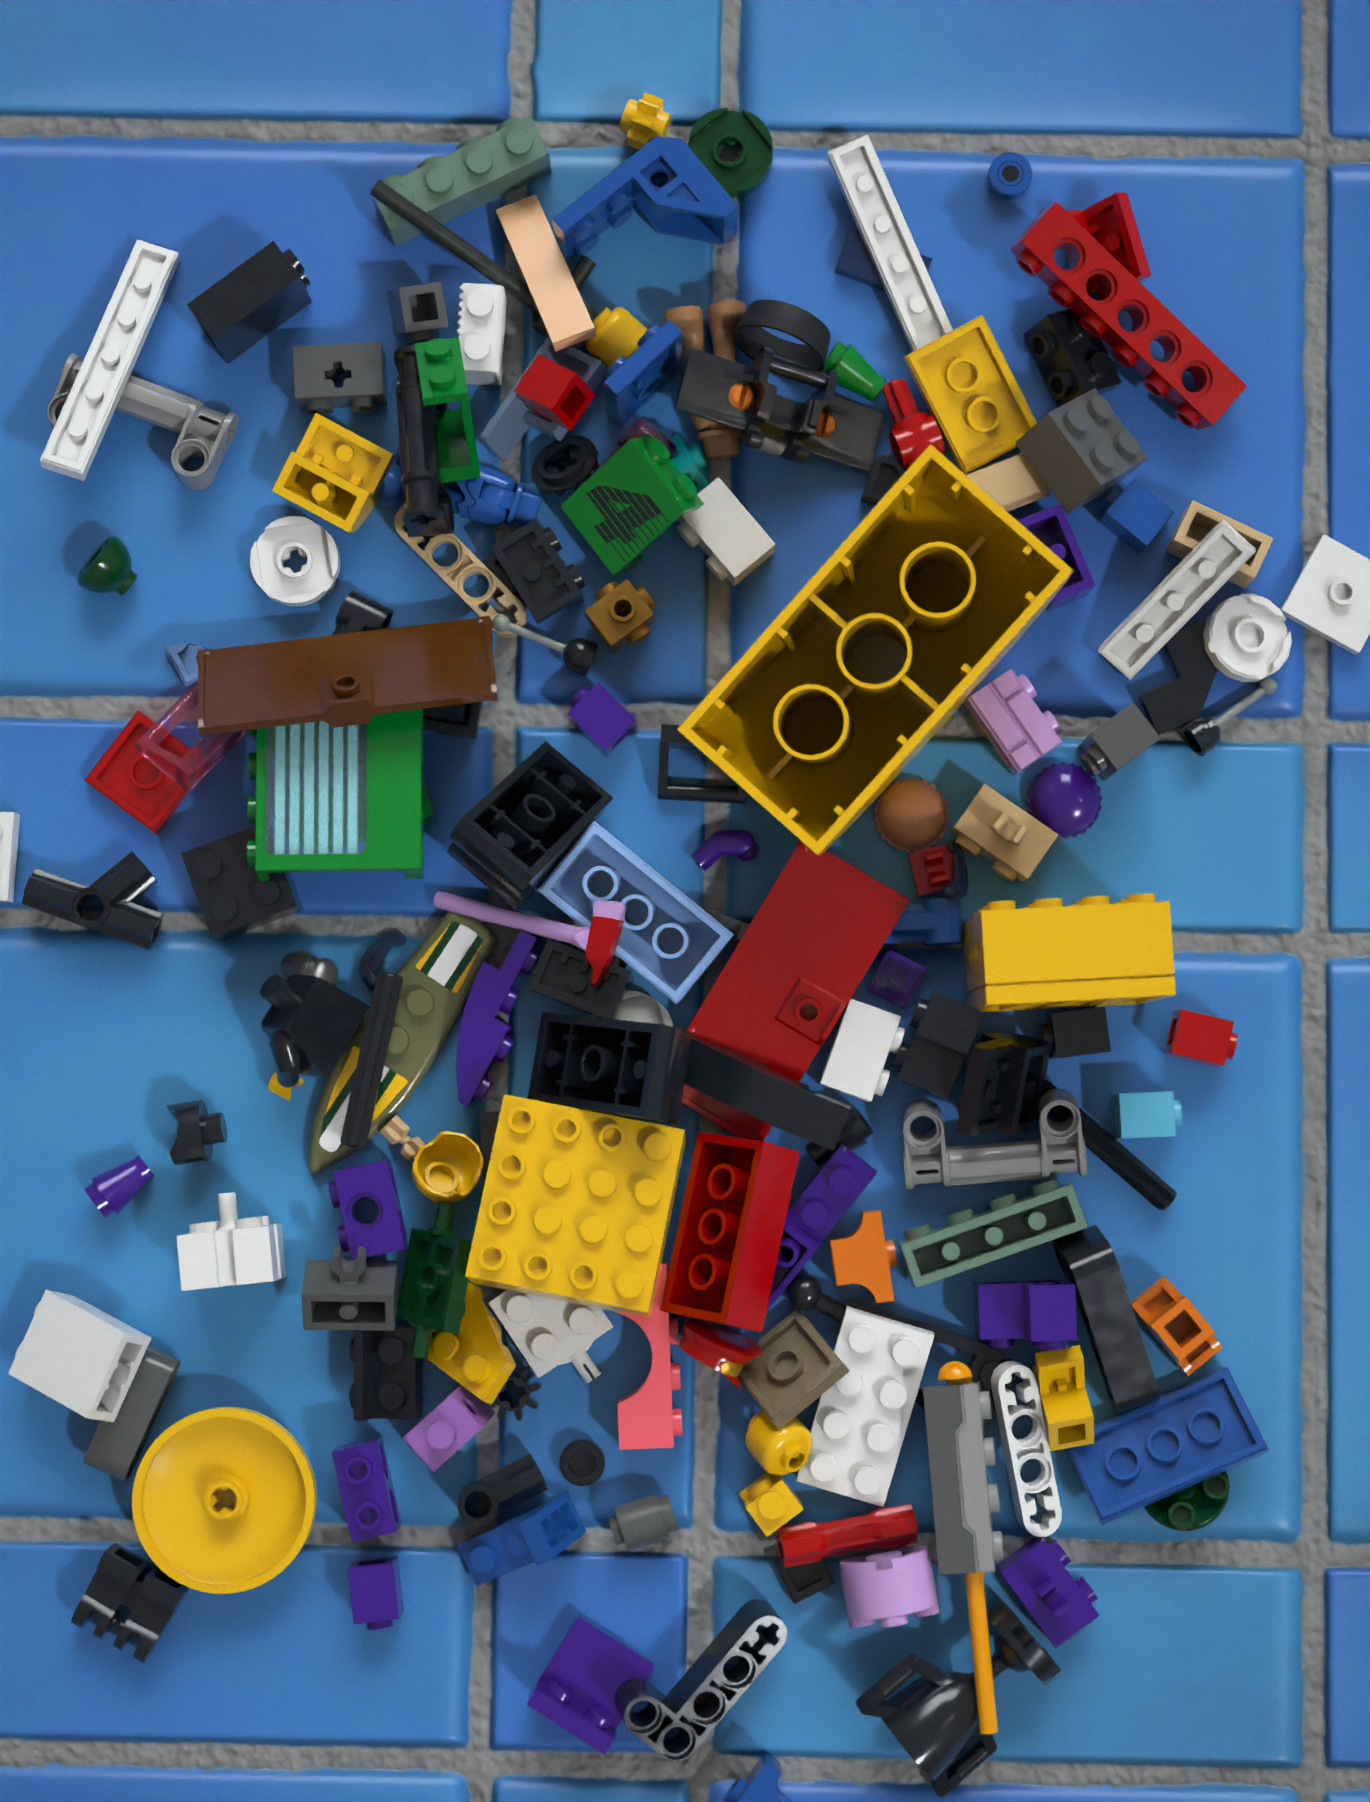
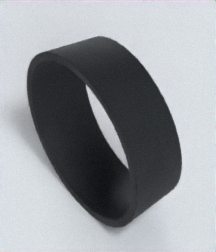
M766 299L757 300L749 304L733 332L735 344L745 355L755 361L760 348L767 347L773 350V355L820 371L824 369L831 335L821 320L800 307L782 301ZM762 327L789 334L806 345L783 340L767 332Z

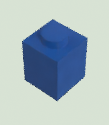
M1133 479L1125 490L1120 485H1117L1103 501L1101 506L1107 511L1099 522L1140 555L1175 512Z

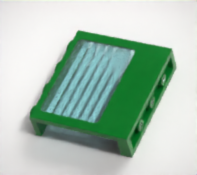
M423 709L376 714L367 724L333 727L324 721L249 730L250 736H257L256 752H249L248 755L249 779L256 780V796L248 797L249 824L256 823L255 840H248L247 861L249 868H255L260 881H269V873L404 871L406 879H424Z

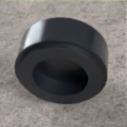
M574 1440L564 1448L561 1454V1473L573 1485H591L601 1477L604 1471V1453L601 1447L592 1440Z

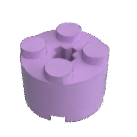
M927 1546L891 1548L892 1551L876 1554L875 1550L840 1560V1575L849 1626L851 1628L875 1624L876 1619H880L881 1627H894L908 1623L907 1614L913 1613V1617H924L940 1613L932 1563Z

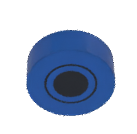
M1013 152L1003 153L997 156L990 165L987 175L988 186L993 194L1001 199H1017L1029 188L1032 180V168L1028 160L1022 155Z

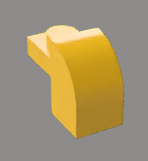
M1080 1345L1035 1353V1366H1032V1370L1038 1384L1050 1452L1095 1444L1094 1416L1085 1389L1084 1358Z

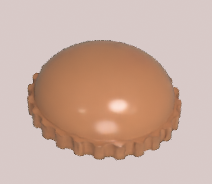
M904 778L902 781L897 780L893 782V785H888L886 790L879 795V799L875 801L876 807L873 809L875 814L873 822L876 824L875 830L880 833V838L886 840L888 846H894L895 850H903L905 853L927 849L930 845H936L937 840L941 839L943 832L948 829L947 822L950 821V817H948L950 809L946 806L947 800L942 797L943 793L940 790L938 791L934 784L930 785L927 780L920 781L918 778H913L912 780Z

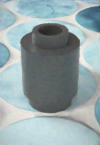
M652 1494L614 1507L616 1516L609 1518L616 1545L625 1543L628 1551L669 1538L668 1533L679 1530L668 1494L658 1498L656 1494Z

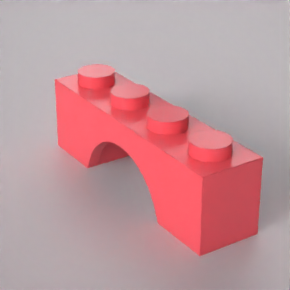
M662 1262L651 1318L616 1312L630 1318L642 1328L652 1350V1365L645 1381L637 1390L619 1399L617 1403L619 1450L674 1448V1436H683L682 1408L673 1409L672 1390H681L680 1363H671L670 1345L679 1343L678 1317H669L668 1312L660 1311L668 1275L667 1262Z

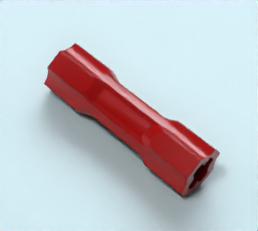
M911 1503L877 1508L869 1514L822 1523L806 1521L784 1525L776 1530L778 1552L784 1568L818 1562L829 1555L873 1547L888 1549L918 1543L916 1516L914 1515Z

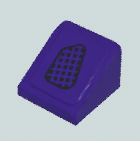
M887 949L866 991L907 1010L928 969Z

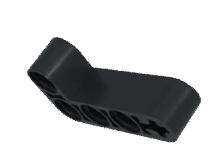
M1096 1225L1054 1239L1053 1246L1062 1271L1068 1281L1075 1284L1076 1300L1107 1394L1115 1412L1120 1414L1160 1399L1158 1385L1126 1286L1108 1240Z
M761 1599L748 1601L737 1611L667 1696L649 1682L640 1678L626 1680L618 1687L614 1702L625 1726L632 1734L664 1759L670 1762L686 1760L696 1751L783 1647L787 1639L786 1625L770 1603ZM762 1624L765 1628L761 1629L758 1626ZM745 1641L749 1644V1648L744 1644ZM740 1656L739 1662L734 1667L724 1668L728 1659ZM711 1692L708 1699L704 1702L694 1703V1700L700 1693ZM648 1701L642 1711L630 1712L632 1706L637 1702ZM681 1727L680 1732L675 1737L664 1739L666 1732L670 1729Z

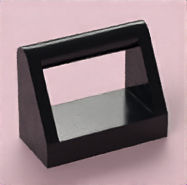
M661 724L658 799L746 804L747 792L740 785L724 786L668 782L670 748L699 749L677 730L681 725Z

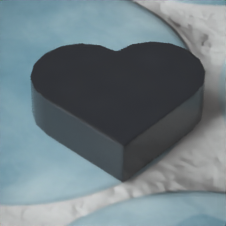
M882 455L874 460L861 502L876 506L903 476L904 467H902L903 464L897 457Z

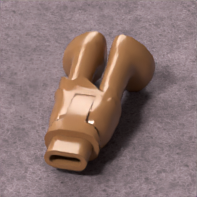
M736 300L723 301L707 307V321L714 355L735 362L733 332L746 311L745 302ZM691 305L674 307L664 311V323L670 319L682 331V349L685 363L691 347L705 352L702 308ZM689 414L693 427L699 432L696 434L698 442L703 444L706 460L739 456L737 438L741 437V433L733 431L731 427Z

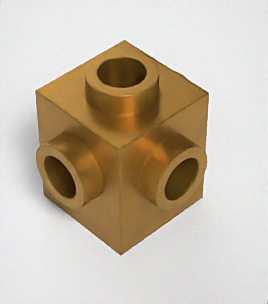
M626 579L620 585L613 581L603 587L594 596L597 602L585 610L586 620L613 654L627 642L633 647L652 633L653 630L650 628V625L655 622L654 613L651 610L656 607V604L642 585L634 588L629 580ZM621 611H627L630 613L626 617H620L617 615Z

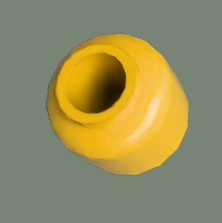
M605 307L592 321L597 336L588 339L585 346L593 357L602 361L609 368L618 358L624 356L628 359L640 348L637 345L638 341L648 329L623 307L614 308L612 311Z
M763 1410L755 1414L750 1420L745 1438L746 1447L753 1458L765 1471L776 1476H783L800 1470L808 1460L813 1443L810 1431L797 1417L779 1430Z

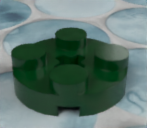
M728 108L716 109L701 117L691 130L687 144L688 147L732 199L753 192L767 178L773 162L772 137L766 125L753 113L744 110L742 113L728 111ZM724 144L729 148L737 145L741 149L737 153L738 160L735 162L721 160L722 150L720 147Z

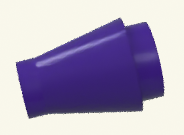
M138 1155L129 1162L91 1178L93 1183L84 1190L106 1218L114 1211L118 1215L140 1189L155 1176Z

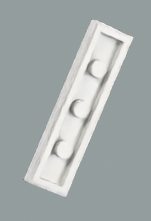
M1222 518L1098 647V652L1131 680L1256 552V548Z

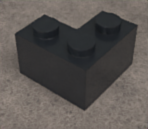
M933 992L929 1001L921 998L909 1026L917 1029L911 1045L901 1043L892 1065L893 1068L900 1070L896 1080L947 1100L985 1013L936 992Z

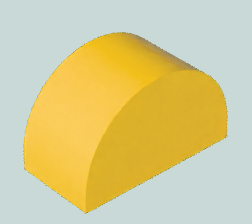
M930 444L677 730L819 856L859 818L980 685L1052 601L1071 576L1073 569Z

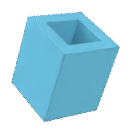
M1173 1091L1112 1094L1115 1139L1175 1137V1127H1181L1182 1125L1180 1100H1174Z

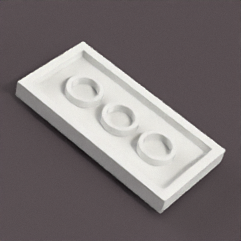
M849 1306L846 1307L834 1352L849 1369V1372L820 1396L810 1430L813 1438L812 1450L806 1464L798 1471L797 1482L884 1507L934 1339L933 1331Z

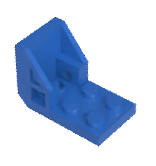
M656 136L552 219L555 239L563 256L568 260L576 253L581 256L590 251L599 241L598 236L610 226L615 229L624 224L633 214L632 208L636 207L656 233L724 245L737 235L738 205L681 138Z

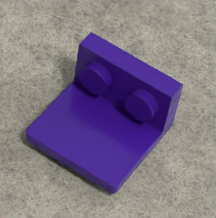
M578 1617L530 1692L527 1705L605 1755L615 1740L616 1729L622 1721L614 1702L618 1687L626 1680L632 1678H640L646 1681L653 1671V1663L587 1620Z

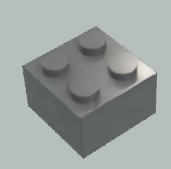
M1096 388L1047 413L1015 442L1058 502L1061 503L1067 514L1114 488L1148 459L1139 448L1136 438L1125 429L1113 413L1110 403L1099 394Z

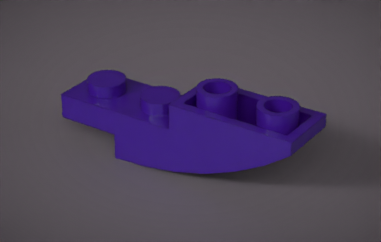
M520 930L500 969L483 961L464 1008L458 1037L456 1080L459 1102L468 1107H471L474 1099L480 1103L484 1100L494 1080L487 1076L495 1060L501 1063L504 1062L515 1039L509 1036L512 1027L497 1019L501 1012L507 1015L510 1013L520 994V991L514 988L522 972L527 975L531 974L541 955V951L535 949L539 942L538 939Z
M842 1143L788 1208L767 1311L816 1252L820 1243L877 1173L874 1168Z

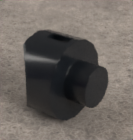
M202 1100L166 1106L174 1119L178 1121L177 1137L170 1151L171 1159L175 1165L211 1160L213 1144L227 1141V1128L223 1113L208 1114L205 1103Z

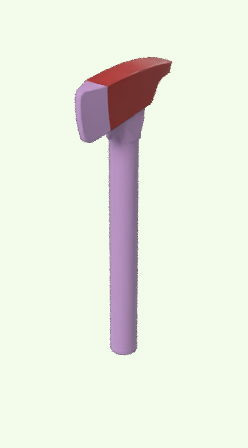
M440 890L435 894L433 901L434 907L577 946L585 951V958L592 966L590 983L594 987L600 985L614 957L626 912V905L624 903L596 901L593 906L591 927H576Z

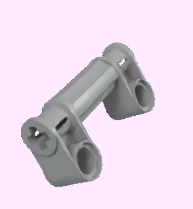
M74 353L67 358L58 386L48 405L47 415L53 428L83 363L82 357ZM130 375L115 409L180 434L172 450V466L181 483L192 490H202L213 483L225 453L234 440L239 423V415L236 413L223 414L205 407L204 402L188 397ZM192 458H202L205 460L203 466L197 471L190 472L184 470V465Z
M1057 1088L1049 1090L1041 1097L1038 1105L1040 1139L951 1147L946 1146L944 1118L939 1106L925 1099L912 1102L906 1108L903 1118L905 1148L903 1149L906 1190L914 1189L916 1184L943 1183L945 1187L953 1185L1049 1179L1051 1174L1078 1172L1080 1176H1088L1085 1139L1082 1136L1081 1115L1077 1099L1069 1091ZM1061 1105L1068 1107L1072 1112L1065 1121L1054 1122L1047 1117L1049 1110ZM926 1116L931 1118L936 1125L931 1131L922 1133L916 1131L911 1126V1123L917 1117Z

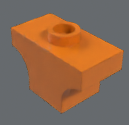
M881 1210L860 1211L859 1223L852 1233L844 1237L828 1239L834 1282L837 1286L847 1284L863 1285L871 1292L873 1301L876 1303L895 1301L890 1267L897 1266L894 1241H885Z
M1161 1276L1131 1301L1134 1313L1185 1375H1191L1223 1348L1215 1338V1331L1189 1299L1183 1296L1165 1276Z

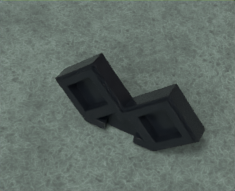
M1203 620L1180 629L1163 646L1178 679L1143 693L1138 697L1151 726L1159 736L1199 718L1210 691L1217 668L1213 665L1205 651L1203 638L1205 623Z

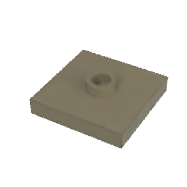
M795 1309L757 1341L761 1349V1355L745 1364L738 1376L739 1380L768 1418L780 1430L845 1376L849 1369L800 1310Z

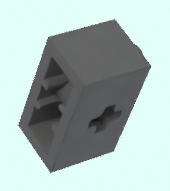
M381 342L292 346L294 394L301 410H307V413L315 415V413L327 415L333 413V408L351 407L353 412L369 413L376 411L377 406L388 405L386 354ZM339 374H346L347 379H344L343 387H336L334 382L338 381Z
M1132 702L1093 731L1077 746L1082 752L1079 755V760L1090 775L1096 777L1099 774L1102 780L1106 781L1145 752L1161 737L1135 703Z

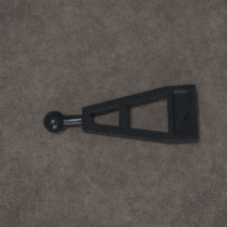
M806 1274L798 1275L790 1282L786 1289L789 1303L794 1308L802 1311L814 1308L838 1322L834 1328L837 1334H839L846 1307L849 1306L933 1331L934 1341L974 1354L968 1365L973 1376L972 1382L980 1381L981 1392L989 1391L992 1419H983L984 1432L986 1434L996 1416L991 1376L999 1364L1014 1360L993 1348L987 1347L983 1342L851 1299L848 1305L845 1306L822 1293L820 1283L813 1276ZM1014 1373L1011 1374V1382L1005 1384V1388L1009 1390L1017 1378V1375ZM919 1388L915 1402L925 1410L923 1390Z

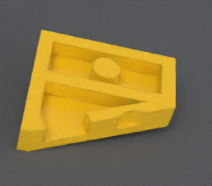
M468 1281L465 1296L466 1309L461 1319L459 1334L437 1331L430 1342L427 1360L480 1400L492 1405L516 1367L509 1348L502 1342V1332L496 1319L489 1315L482 1300L485 1296L483 1289Z

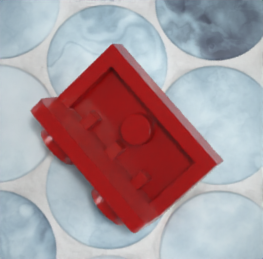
M1116 192L1085 210L1067 211L1139 282L1152 276L1127 193ZM1088 280L1086 284L1088 295L1101 296L1099 285L1093 280Z

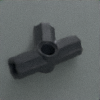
M133 851L89 887L35 868L27 881L21 903L32 909L83 926L90 931H97L147 950H151L156 941L164 916L163 913L133 903L158 882ZM93 898L101 899L104 906L101 916L96 920H85L82 913L84 904Z

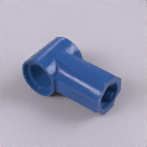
M936 898L921 900L920 904H908L884 944L921 942L923 946L962 944L960 899Z

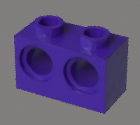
M378 1436L338 1446L332 1451V1457L351 1542L397 1532L402 1522L383 1437Z

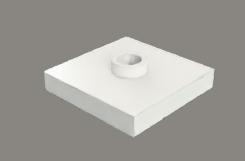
M1323 534L1280 609L1283 615L1348 652L1357 655L1370 634V559Z

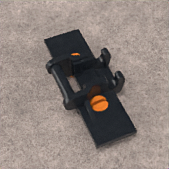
M691 347L688 351L674 406L676 410L733 428V431L741 433L740 445L800 464H804L808 460L809 454L866 473L870 472L885 416L883 412L834 396L838 379L837 371L826 369L823 372L773 355V350L767 347L760 348L753 368ZM770 372L817 388L818 390L813 392L811 398L804 402L795 401L777 395V387L767 382Z

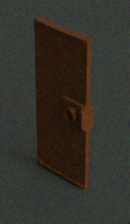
M483 616L464 620L198 650L196 660L198 663L200 736H206L209 734L324 721L333 727L367 724L376 714L498 701L492 648V628L494 623L490 616Z

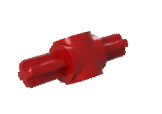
M895 379L884 385L882 392L895 422L890 427L889 439L894 455L902 462V467H906L908 470L930 444L943 455L945 448L940 429L932 415H927L925 412L919 413L906 380Z

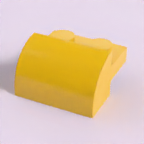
M315 413L297 451H291L272 491L339 528L353 533L364 523L380 496L377 493L396 455L330 419Z

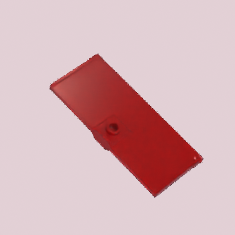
M799 839L796 843L797 847L685 1032L768 1065L767 1069L800 1082L907 907L910 899L829 850L818 856ZM684 1084L683 1104L740 1138L764 1141L773 1125L743 1113Z

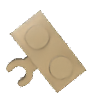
M1192 500L1183 511L1165 551L1184 559L1223 518L1256 548V552L1227 580L1245 588L1255 579L1274 538Z
M986 784L980 788L950 831L957 837L955 842L961 846L963 851L973 857H977L981 853L994 862L991 869L1011 883L1016 878L1022 883L1027 880L1058 836L1057 833Z

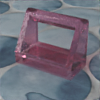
M194 684L134 743L139 753L187 792L247 733V730L203 736L182 758L159 747L158 745L198 706V684Z

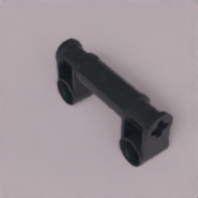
M415 345L402 346L394 351V363L399 373L397 376L396 397L401 487L406 496L404 498L403 522L405 523L409 538L453 534L454 512L450 494L446 492L440 475L436 411H446L447 403L423 405Z

